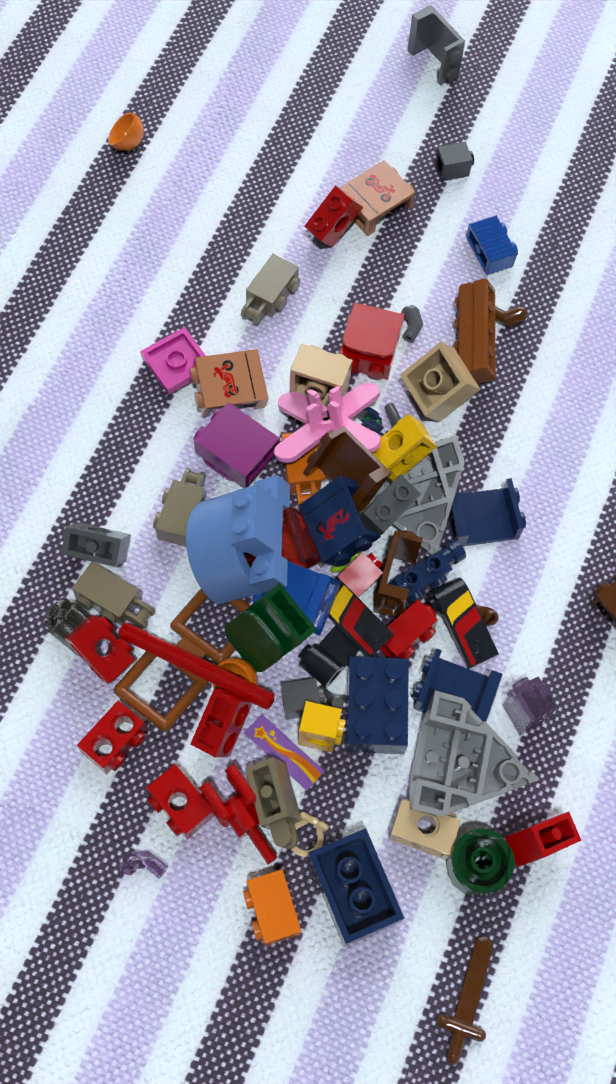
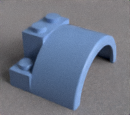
M279 475L256 481L254 486L204 500L198 503L190 513L186 527L188 560L200 588L217 605L268 592L279 583L283 587H287L288 560L282 557L281 553L283 511L289 510L290 484ZM244 552L256 557L251 568L244 557Z

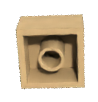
M441 341L400 374L425 417L438 422L481 390L455 348Z
M301 343L290 369V392H299L308 397L307 391L311 389L318 393L321 404L328 407V394H330L329 391L334 387H340L341 397L347 394L350 385L352 360L342 354H333L317 346H308Z

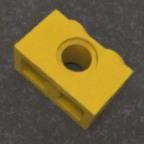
M408 414L380 437L381 446L372 454L391 472L388 478L395 480L400 474L402 476L405 475L438 446L424 425Z
M306 701L299 728L298 745L332 753L334 744L340 745L346 721L340 719L342 709Z

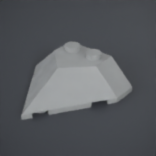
M457 435L436 441L435 443L438 447L403 475L421 495L393 524L401 531H411L417 536L423 537L421 546L431 555H434L439 550L465 463ZM388 478L382 485V487L379 489V491L376 493V495L373 497V499L370 501V503H372L393 480Z
M439 691L433 692L421 724L409 782L410 810L442 817L540 779L517 759V754L487 722H483L471 710L472 706L464 698Z

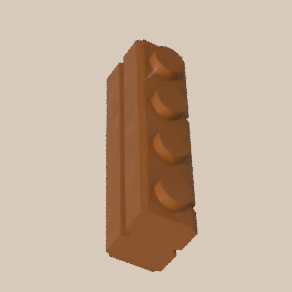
M483 278L474 281V283L461 284L459 296L455 298L456 308L459 311V316L455 319V327L458 332V340H455L454 343L455 350L477 384L493 381L496 378L495 289L488 279Z

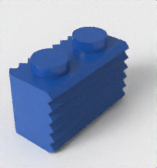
M497 215L468 224L466 238L487 275L494 274L500 270H507L509 267L512 268L518 255V248L514 241L511 242L507 235L506 225L503 222L500 223Z

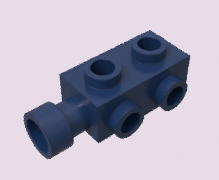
M454 539L444 545L443 550L438 551L407 570L388 584L409 589L407 599L412 603L425 594L422 589L431 584L433 588H436L448 579L445 575L453 570L450 565L452 563L458 564L466 559V552L463 546Z

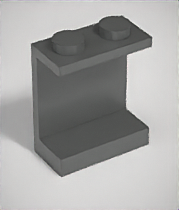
M430 5L412 14L407 50L414 56L428 48L441 62L438 78L440 86L455 80L460 73L465 40Z

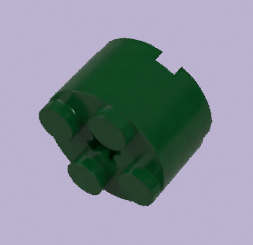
M484 828L474 829L461 836L454 844L451 855L447 859V871L452 885L462 893L477 898L490 896L505 886L512 877L515 867L514 853L499 833ZM478 857H481V862L486 864L482 870L478 868V864L474 863Z

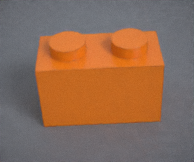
M283 869L247 880L248 889L242 892L247 909L254 908L257 920L251 923L256 941L263 939L264 946L266 947L301 935L300 925Z

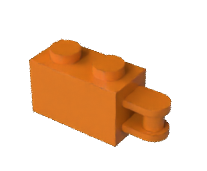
M293 433L282 434V441ZM318 443L296 461L284 463L286 481L290 484V494H296L298 509L301 503L321 489V481H326V474L320 468L307 476L303 473L309 464L307 461L308 457L321 446V443Z

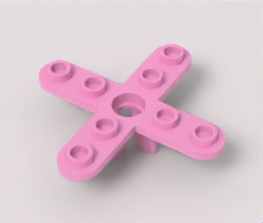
M360 384L343 397H341L340 387L336 386L329 391L328 407L321 404L320 396L311 389L307 391L308 397L299 392H288L278 399V406L281 411L305 423V425L275 447V457L280 462L292 463L320 443V439L329 430L334 432L343 426L371 453L378 450L381 446L380 436L376 432L351 420L379 398L380 391L376 384ZM330 417V420L323 421L322 419Z

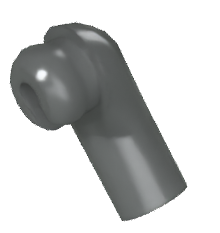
M410 305L405 306L401 314H405L404 320H408L409 323L403 338L407 342L413 343L424 323L420 310L416 306Z

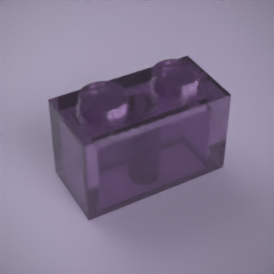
M539 676L532 680L525 677L512 685L513 689L507 693L508 697L502 705L519 736L544 724L557 709Z

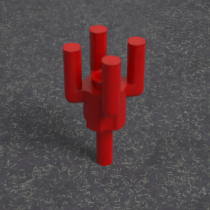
M233 764L225 772L227 780L237 795L223 803L209 781L199 788L202 792L201 795L214 810L215 817L223 827L231 826L239 839L248 835L267 865H269L278 857L258 829L260 823L254 804L256 794L237 766Z

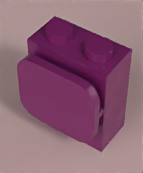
M229 402L222 409H217L205 428L201 427L194 436L195 453L203 458L204 463L225 479L236 481L244 488L248 487L274 458V449L280 443L278 436Z

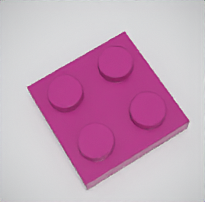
M185 327L140 351L142 359L168 395L191 383L189 368L193 366L195 357L206 356Z

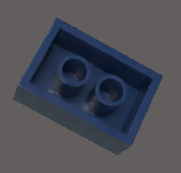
M350 656L347 673L345 752L405 754L408 747L409 659Z
M366 828L308 852V862L343 948L399 924L405 919Z

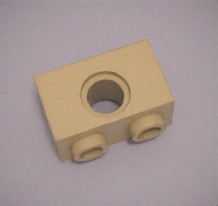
M410 798L408 801L402 799L389 840L447 860L451 855L461 820L454 818V813L437 817L410 810ZM418 821H429L433 826V832L430 834L422 833L418 828Z

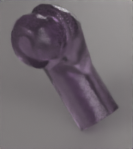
M147 850L127 853L122 858L123 861L120 864L121 871L126 875H132L136 870L146 868L158 879L165 874L169 867Z

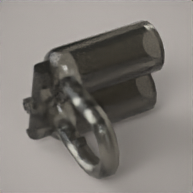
M63 597L50 608L47 620L43 624L48 628V632L79 656L64 638L91 614L77 603L70 602V600Z

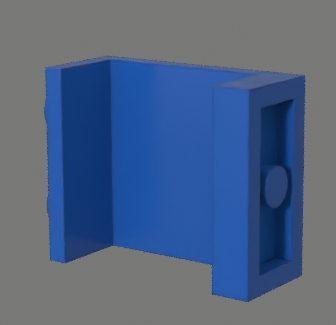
M288 561L287 587L284 588L317 628L314 634L320 636L341 581ZM267 592L253 595V603L260 599Z

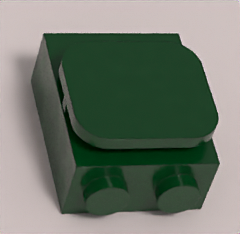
M279 583L225 626L224 631L226 638L240 656L249 662L256 672H264L287 653L303 643L317 628L281 583Z

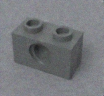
M400 474L360 514L365 529L379 532L381 536L421 493Z
M76 522L66 527L62 555L117 567L126 561L130 534Z

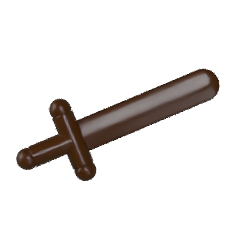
M480 936L475 941L454 1018L439 1015L436 1020L440 1028L453 1032L447 1054V1061L451 1065H456L459 1062L466 1037L478 1042H483L486 1039V1032L472 1025L493 950V943L486 936Z

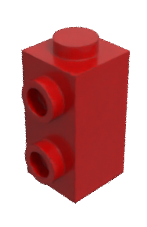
M419 599L387 626L394 636L380 651L387 658L409 659L415 653L416 649L414 647L421 641L424 643L428 642L437 632L435 627L438 618L433 608L428 604H423Z

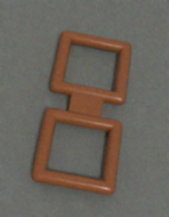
M200 588L170 623V628L182 637L176 645L177 647L204 660L208 656L219 664L224 659L230 658L235 652V648L228 641L219 651L184 625L208 598ZM243 599L228 602L241 613L251 606ZM146 651L114 687V694L159 729L168 731L205 688L208 681L170 663L194 682L164 717L128 690L157 657Z

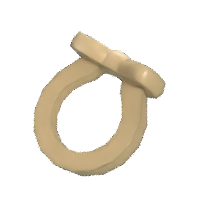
M302 811L300 813L302 821L295 823V828L297 830L307 823L315 825L318 837L317 844L310 850H301L297 846L291 850L296 855L307 857L308 852L322 847L324 831L329 830V825L320 821L317 817H312Z

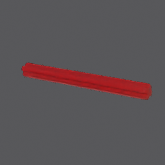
M124 623L119 629V637L253 704L269 709L274 702V693L132 624Z

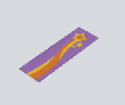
M263 714L244 732L270 758L273 757L286 763L289 775L306 791L325 772Z

